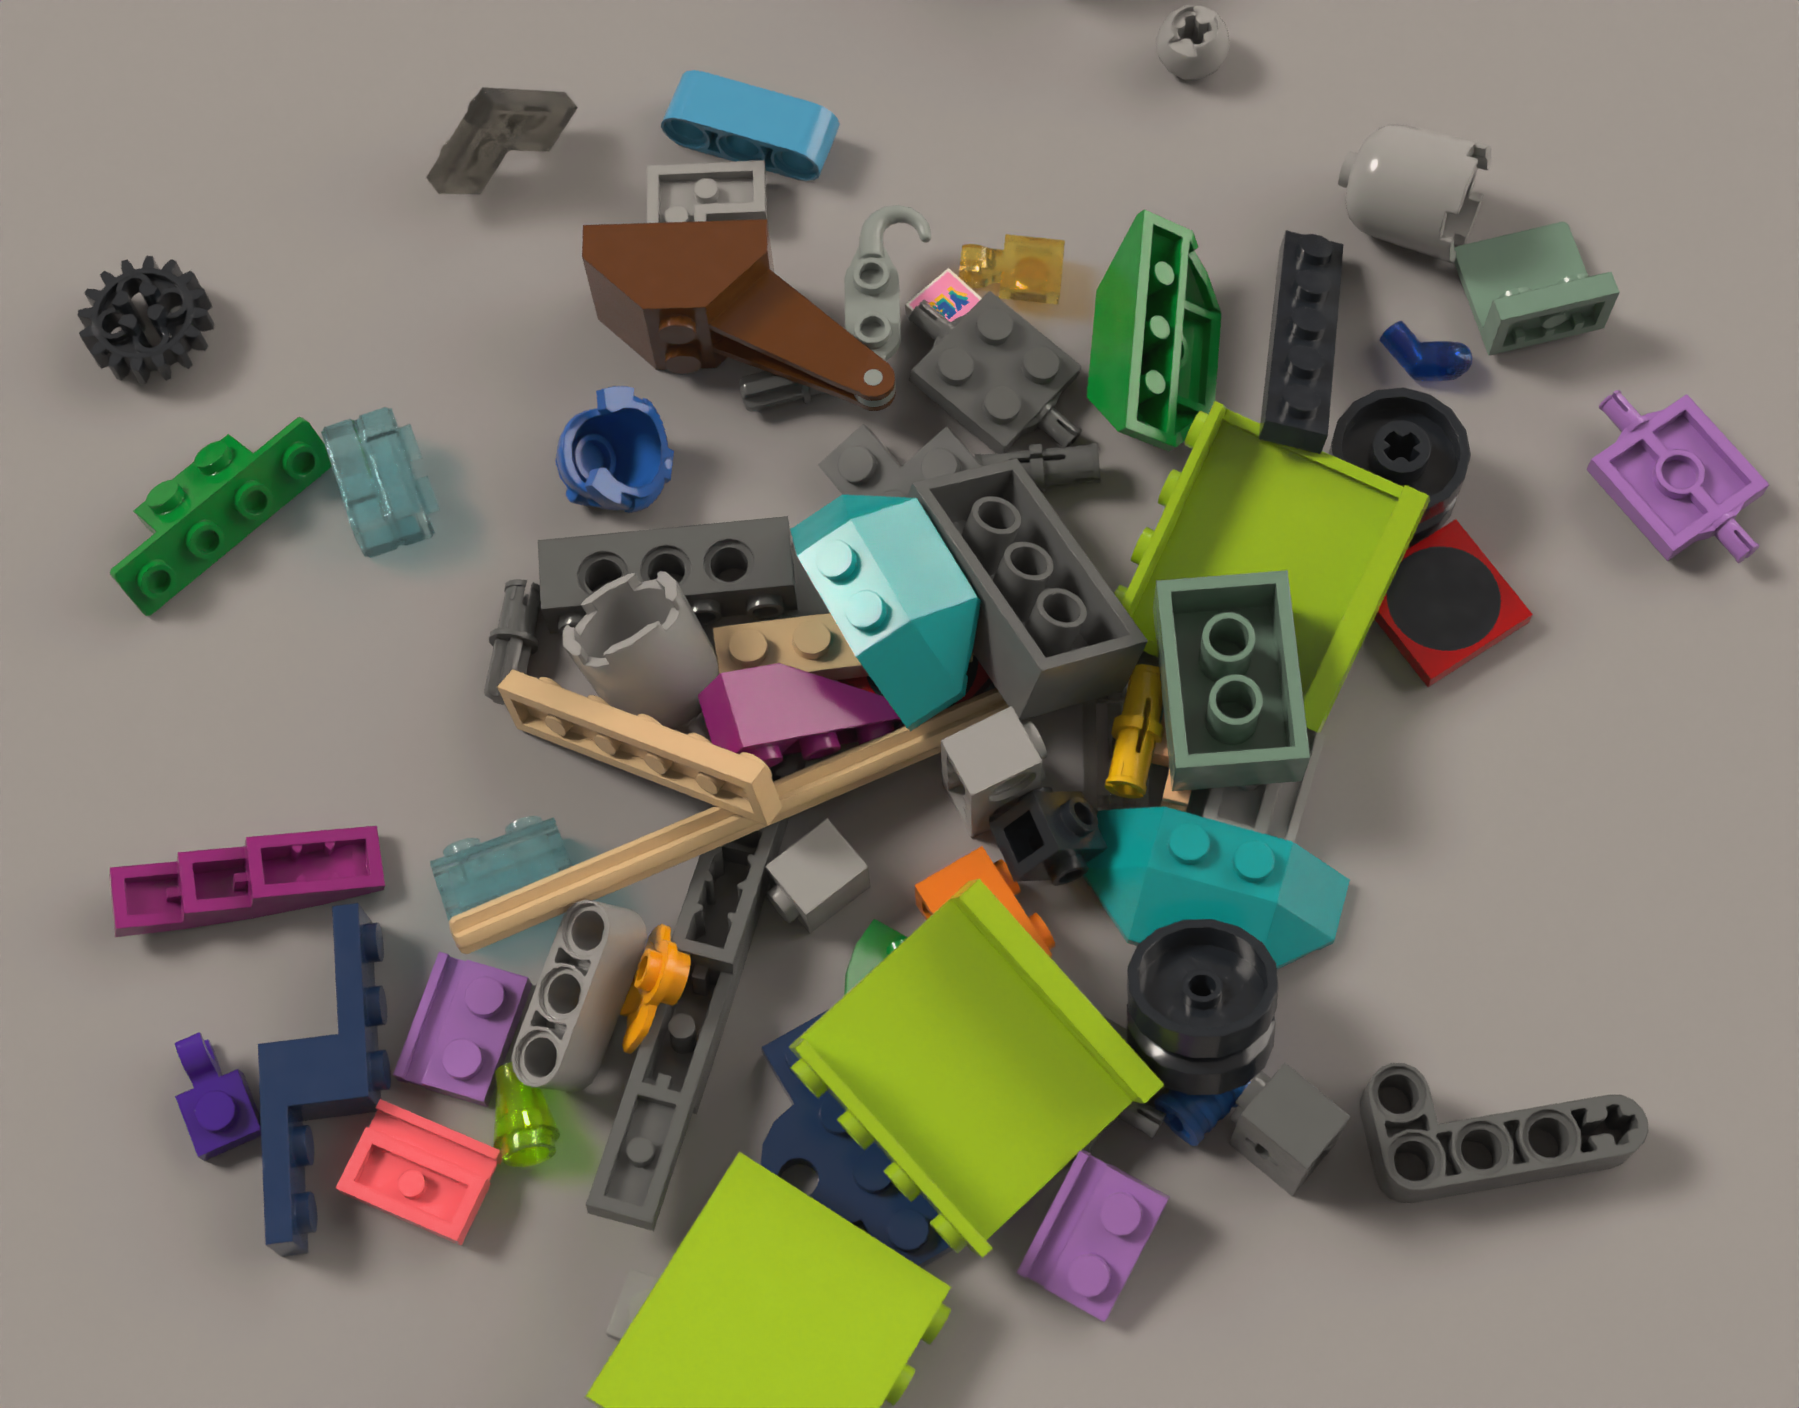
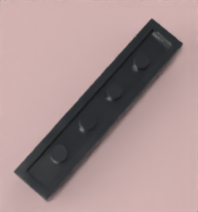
M1286 230L1279 248L1259 430L1260 440L1321 454L1329 430L1344 244L1329 241L1320 235H1304Z

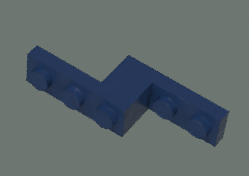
M359 903L332 906L338 1034L258 1044L265 1245L281 1257L308 1254V1233H314L317 1230L315 1197L312 1191L306 1192L305 1166H311L314 1163V1140L310 1126L303 1125V1121L377 1112L376 1106L381 1099V1091L389 1090L391 1086L389 1058L386 1050H379L377 1026L387 1024V1002L383 987L375 986L374 962H382L384 958L383 936L380 924L378 922L372 923Z

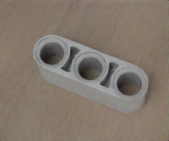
M591 900L576 902L567 909L560 922L513 1048V1070L517 1078L525 1085L576 1092L584 1090L593 1082L601 1066L646 944V925L641 916L634 910Z

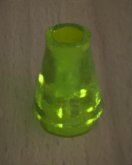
M512 1062L500 1066L495 1071L497 1089L493 1147L501 1151L502 1161L508 1166L526 1167L545 1162L556 1153L555 1142L560 1137V1131L541 1088L527 1086L522 1083L513 1070Z

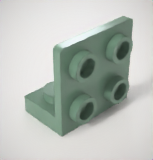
M1558 222L1464 244L1454 249L1457 251L1454 264L1488 356L1604 329L1620 293L1612 271L1594 276L1587 274L1570 227L1566 222Z

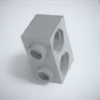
M1012 706L941 740L942 785L971 838L990 830L989 824L1013 807L1023 795L1041 788V781L1046 779L1042 766V759L1047 757L1044 742L1032 722L1022 725Z

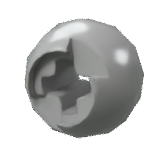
M1202 5L1183 6L1171 12L1161 25L1156 37L1160 61L1168 72L1182 79H1203L1215 73L1226 59L1230 48L1227 25L1217 12Z

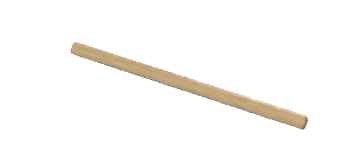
M993 688L944 709L912 731L903 726L879 738L865 742L773 781L782 804V809L769 825L940 753L942 739L1008 708V704L997 688ZM711 807L453 916L449 920L452 938L462 954H469L561 915L576 902L596 900L767 826L720 807Z

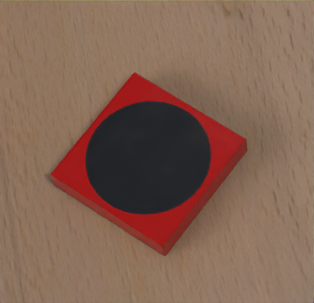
M1457 519L1406 550L1374 619L1425 685L1430 687L1528 624L1533 614Z

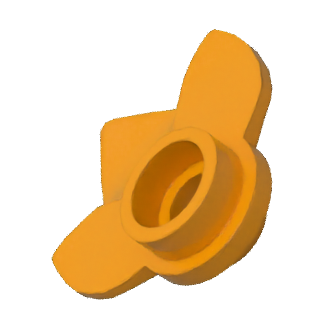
M664 924L658 925L650 933L620 1012L621 1016H627V1028L622 1047L623 1051L628 1054L633 1053L648 1034L658 1005L660 1003L671 1006L675 1005L681 997L688 979L690 956L689 954L677 951L676 943L670 940L671 928Z

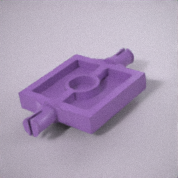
M1616 390L1612 395H1608L1600 403L1599 409L1610 418L1622 433L1614 444L1591 459L1586 470L1661 555L1669 561L1696 541L1709 539L1713 536L1730 552L1737 563L1744 561L1745 558L1752 555L1758 549L1759 544L1755 543L1737 523L1735 518L1739 511L1763 496L1769 486L1768 482L1687 394L1664 410L1647 413L1643 416L1628 402L1620 390Z

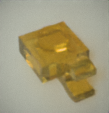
M1005 234L1003 250L987 248L976 244L962 245L959 278L970 288H983L992 283H1000L999 299L1058 305L1065 240Z

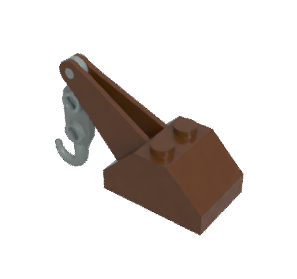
M901 205L886 206L873 212L863 223L860 233L859 247L846 271L844 279L845 329L774 273L767 219L583 225L582 259L598 320L656 370H669L674 373L688 374L699 369L717 368L729 357L833 395L865 410L880 411L890 406L895 399V373L891 365L886 361L897 352L901 342L899 274L883 245V234L893 224L906 223L918 231L922 242H929L932 236L929 223L924 216L911 207Z

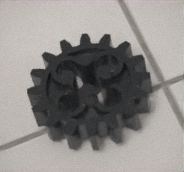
M146 256L140 269H134L128 259L123 260L121 263L123 274L114 277L111 273L103 271L100 276L105 287L101 291L97 289H87L84 294L93 308L78 310L77 316L85 327L79 332L80 337L97 365L101 369L109 366L118 380L122 381L131 370L140 384H146L150 377V372L157 370L165 381L169 380L172 373L171 365L178 362L181 366L189 369L193 364L187 353L191 349L206 351L208 347L201 332L214 329L215 324L208 312L213 307L195 274L192 271L183 274L175 260L170 259L162 269H159L153 256ZM138 293H141L149 307L147 308L148 317L162 340L155 347H152L144 333L145 323L131 300ZM182 306L178 311L171 312V309L174 307ZM121 327V331L112 334L114 329Z

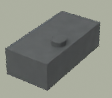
M1017 458L912 482L907 497L917 498L981 600L972 653L1008 706L1013 707L1019 720L1124 690L1148 640Z

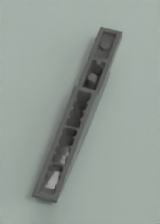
M783 613L781 619L792 618L796 616ZM802 753L782 756L783 761L769 767L772 773V780H778L804 769L806 760H803ZM789 817L699 856L671 938V942L677 945V951L689 954L690 956L688 979L682 995L675 1005L671 1006L664 1003L658 1005L651 1028L640 1044L586 1202L588 1214L654 1231L692 1113L697 1114L759 920L766 896L765 892H767L769 887L765 866L778 857Z

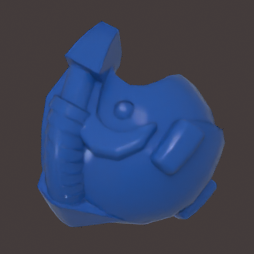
M612 386L597 390V408L575 415L567 422L559 437L555 462L559 476L568 488L566 490V497L571 503L578 505L594 506L607 510H624L628 513L641 511L654 503L661 494L664 484L671 480L674 450L668 447L669 444L663 421L651 401L647 398L640 399L635 396L634 388L628 386Z

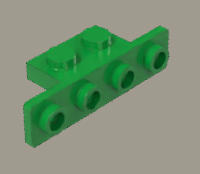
M303 417L296 418L254 453L230 434H227L220 441L206 445L197 453L193 463L172 480L164 481L155 486L147 495L146 501L133 510L153 535L110 570L111 577L145 616L152 615L335 464L334 456L311 424Z

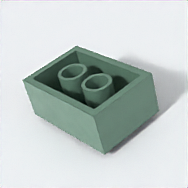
M1288 570L1156 581L1153 614L1172 791L1303 781L1310 760Z

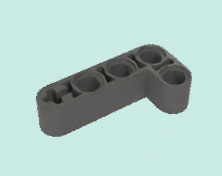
M1390 1063L1382 1066L1370 1079L1360 1100V1114L1375 1179L1380 1190L1388 1198L1399 1203H1416L1611 1169L1622 1165L1645 1142L1648 1134V1119L1642 1107L1631 1098L1612 1094L1438 1124L1430 1088L1425 1077L1415 1067L1405 1063ZM1384 1087H1395L1402 1090L1410 1101L1411 1111L1404 1114H1394L1387 1111L1379 1101L1378 1090ZM1604 1120L1609 1130L1620 1129L1623 1136L1615 1144L1611 1134L1590 1136L1581 1145V1136L1592 1133ZM1538 1129L1550 1133L1558 1144V1156L1546 1158L1537 1154L1529 1143L1528 1132ZM1477 1141L1483 1144L1492 1156V1167L1489 1169H1477L1470 1166L1464 1160L1461 1153V1143ZM1400 1152H1410L1417 1155L1425 1165L1426 1178L1420 1181H1410L1403 1178L1394 1166V1155Z

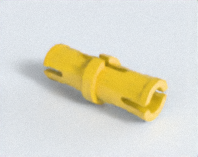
M1145 664L1135 666L1129 678L1122 715L1115 717L1111 734L1116 739L1108 779H1106L1104 787L1110 793L1120 797L1135 799L1141 798L1143 794H1146V782L1153 749L1156 742H1162L1164 728L1159 721L1163 700L1159 667Z

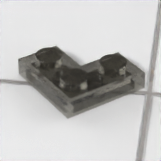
M482 87L479 93L470 101L466 114L451 138L441 148L440 156L426 178L438 194H481L508 151L550 152L578 107L566 92Z

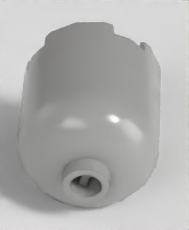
M1389 124L1380 127L1365 139L1358 153L1349 151L1343 161L1338 185L1347 188L1345 201L1348 217L1360 231L1371 237L1454 263L1457 252L1454 250V246L1467 243L1480 209L1483 194L1474 192L1473 187L1478 168L1489 171L1492 149L1484 143L1408 125Z
M660 571L657 573V579L640 582L635 573L627 574L605 584L581 603L587 614L575 628L569 625L565 626L563 630V646L597 695L610 706L636 716L638 714L649 715L661 725L671 729L683 728L695 721L702 712L698 694L719 675L716 652L683 591L673 577L667 572Z

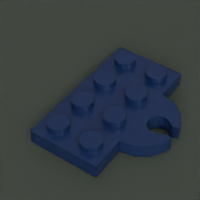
M826 1010L761 1047L766 1061L792 1104L789 1109L773 1122L762 1144L761 1166L779 1177L787 1168L793 1165L802 1164L812 1168L818 1176V1184L815 1190L808 1196L855 1226L862 1225L866 1233L923 1268L953 1250L930 1224L938 1213L921 1194L910 1202L883 1172L892 1162L873 1142L866 1150H863L839 1124L837 1119L845 1110L833 1096L826 1091L818 1099L790 1069L799 1059L788 1047L828 1011Z

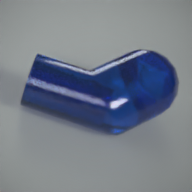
M1398 321L1391 325L1380 337V342L1408 375L1416 381L1454 380L1465 374L1472 365V352L1464 343L1452 341L1421 342L1403 321Z

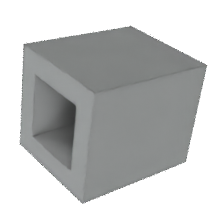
M828 818L765 866L771 889L765 892L768 900L788 924L797 918L809 933L813 932L871 887L868 866Z

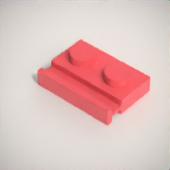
M380 1099L376 1106L377 1112L370 1126H366L336 1189L341 1194L462 1246L491 1185L490 1180L497 1165H500L504 1158L503 1153L494 1147Z

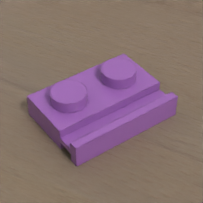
M439 951L393 1075L400 1082H410L423 1086L427 1090L488 1108L532 987L530 979L526 976L471 960L463 961L450 957L447 953Z
M1080 1150L1030 1245L1017 1274L1034 1280L1044 1286V1289L1105 1322L1170 1196L1119 1168L1101 1161L1086 1150Z

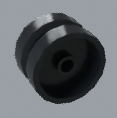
M1408 388L1376 390L1354 401L1338 419L1328 453L1402 487L1407 485L1429 495L1430 502L1408 547H1412L1439 530L1450 518L1457 496L1465 480L1471 457L1467 431L1454 411L1432 395Z
M1181 920L1156 929L1137 945L1127 967V1044L1161 1080L1165 1088L1188 1095H1220L1246 1085L1265 1068L1274 1046V1014L1277 1009L1279 989L1277 967L1274 959L1260 940L1241 927L1218 920Z

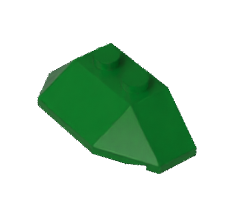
M1144 209L1136 215L1096 290L1087 398L1118 432L1169 452L1185 441L1198 412L1203 411L1209 414L1215 401L1222 313L1209 275L1194 251L1199 248L1194 232Z

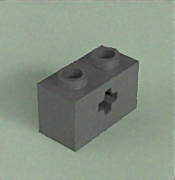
M1284 1063L1272 1078L1261 1071L1236 1101L1238 1106L1230 1116V1119L1237 1125L1229 1144L1288 1194L1293 1196L1335 1146L1351 1116L1287 1063Z

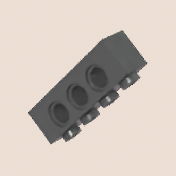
M788 516L538 540L541 610L550 634L560 633L563 635L565 626L576 627L587 614L581 603L594 593L593 589L602 581L616 580L631 573H635L640 582L657 579V573L660 571L682 576L683 579L678 585L701 625L714 624L720 621L722 617L748 615L754 619H772L782 615L784 611L798 610L793 548ZM729 568H739L746 572L740 579L733 582H724L717 579V576L722 571Z

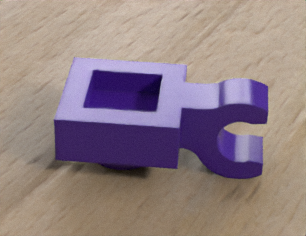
M200 1032L176 1042L175 1047L178 1056L194 1088L175 1096L197 1156L206 1161L260 1137L261 1117L244 1073L236 1069L222 1075L210 1040L204 1041Z

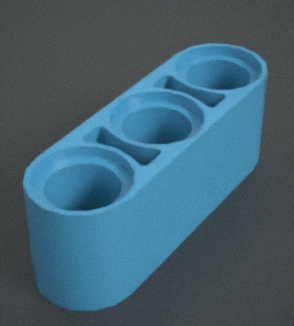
M697 70L686 71L682 74L661 123L664 134L678 145L730 161L765 160L766 171L802 181H813L819 178L840 126L838 118L830 110L819 104Z

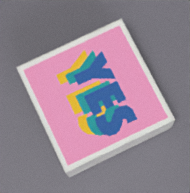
M948 268L905 304V313L909 317L916 306L919 307L920 302L926 300L929 305L952 322L956 318L966 315L982 298Z

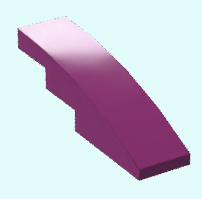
M377 826L246 837L245 845L242 847L178 852L176 862L110 867L109 870L115 937L183 930L254 919L333 903L382 891L385 888Z

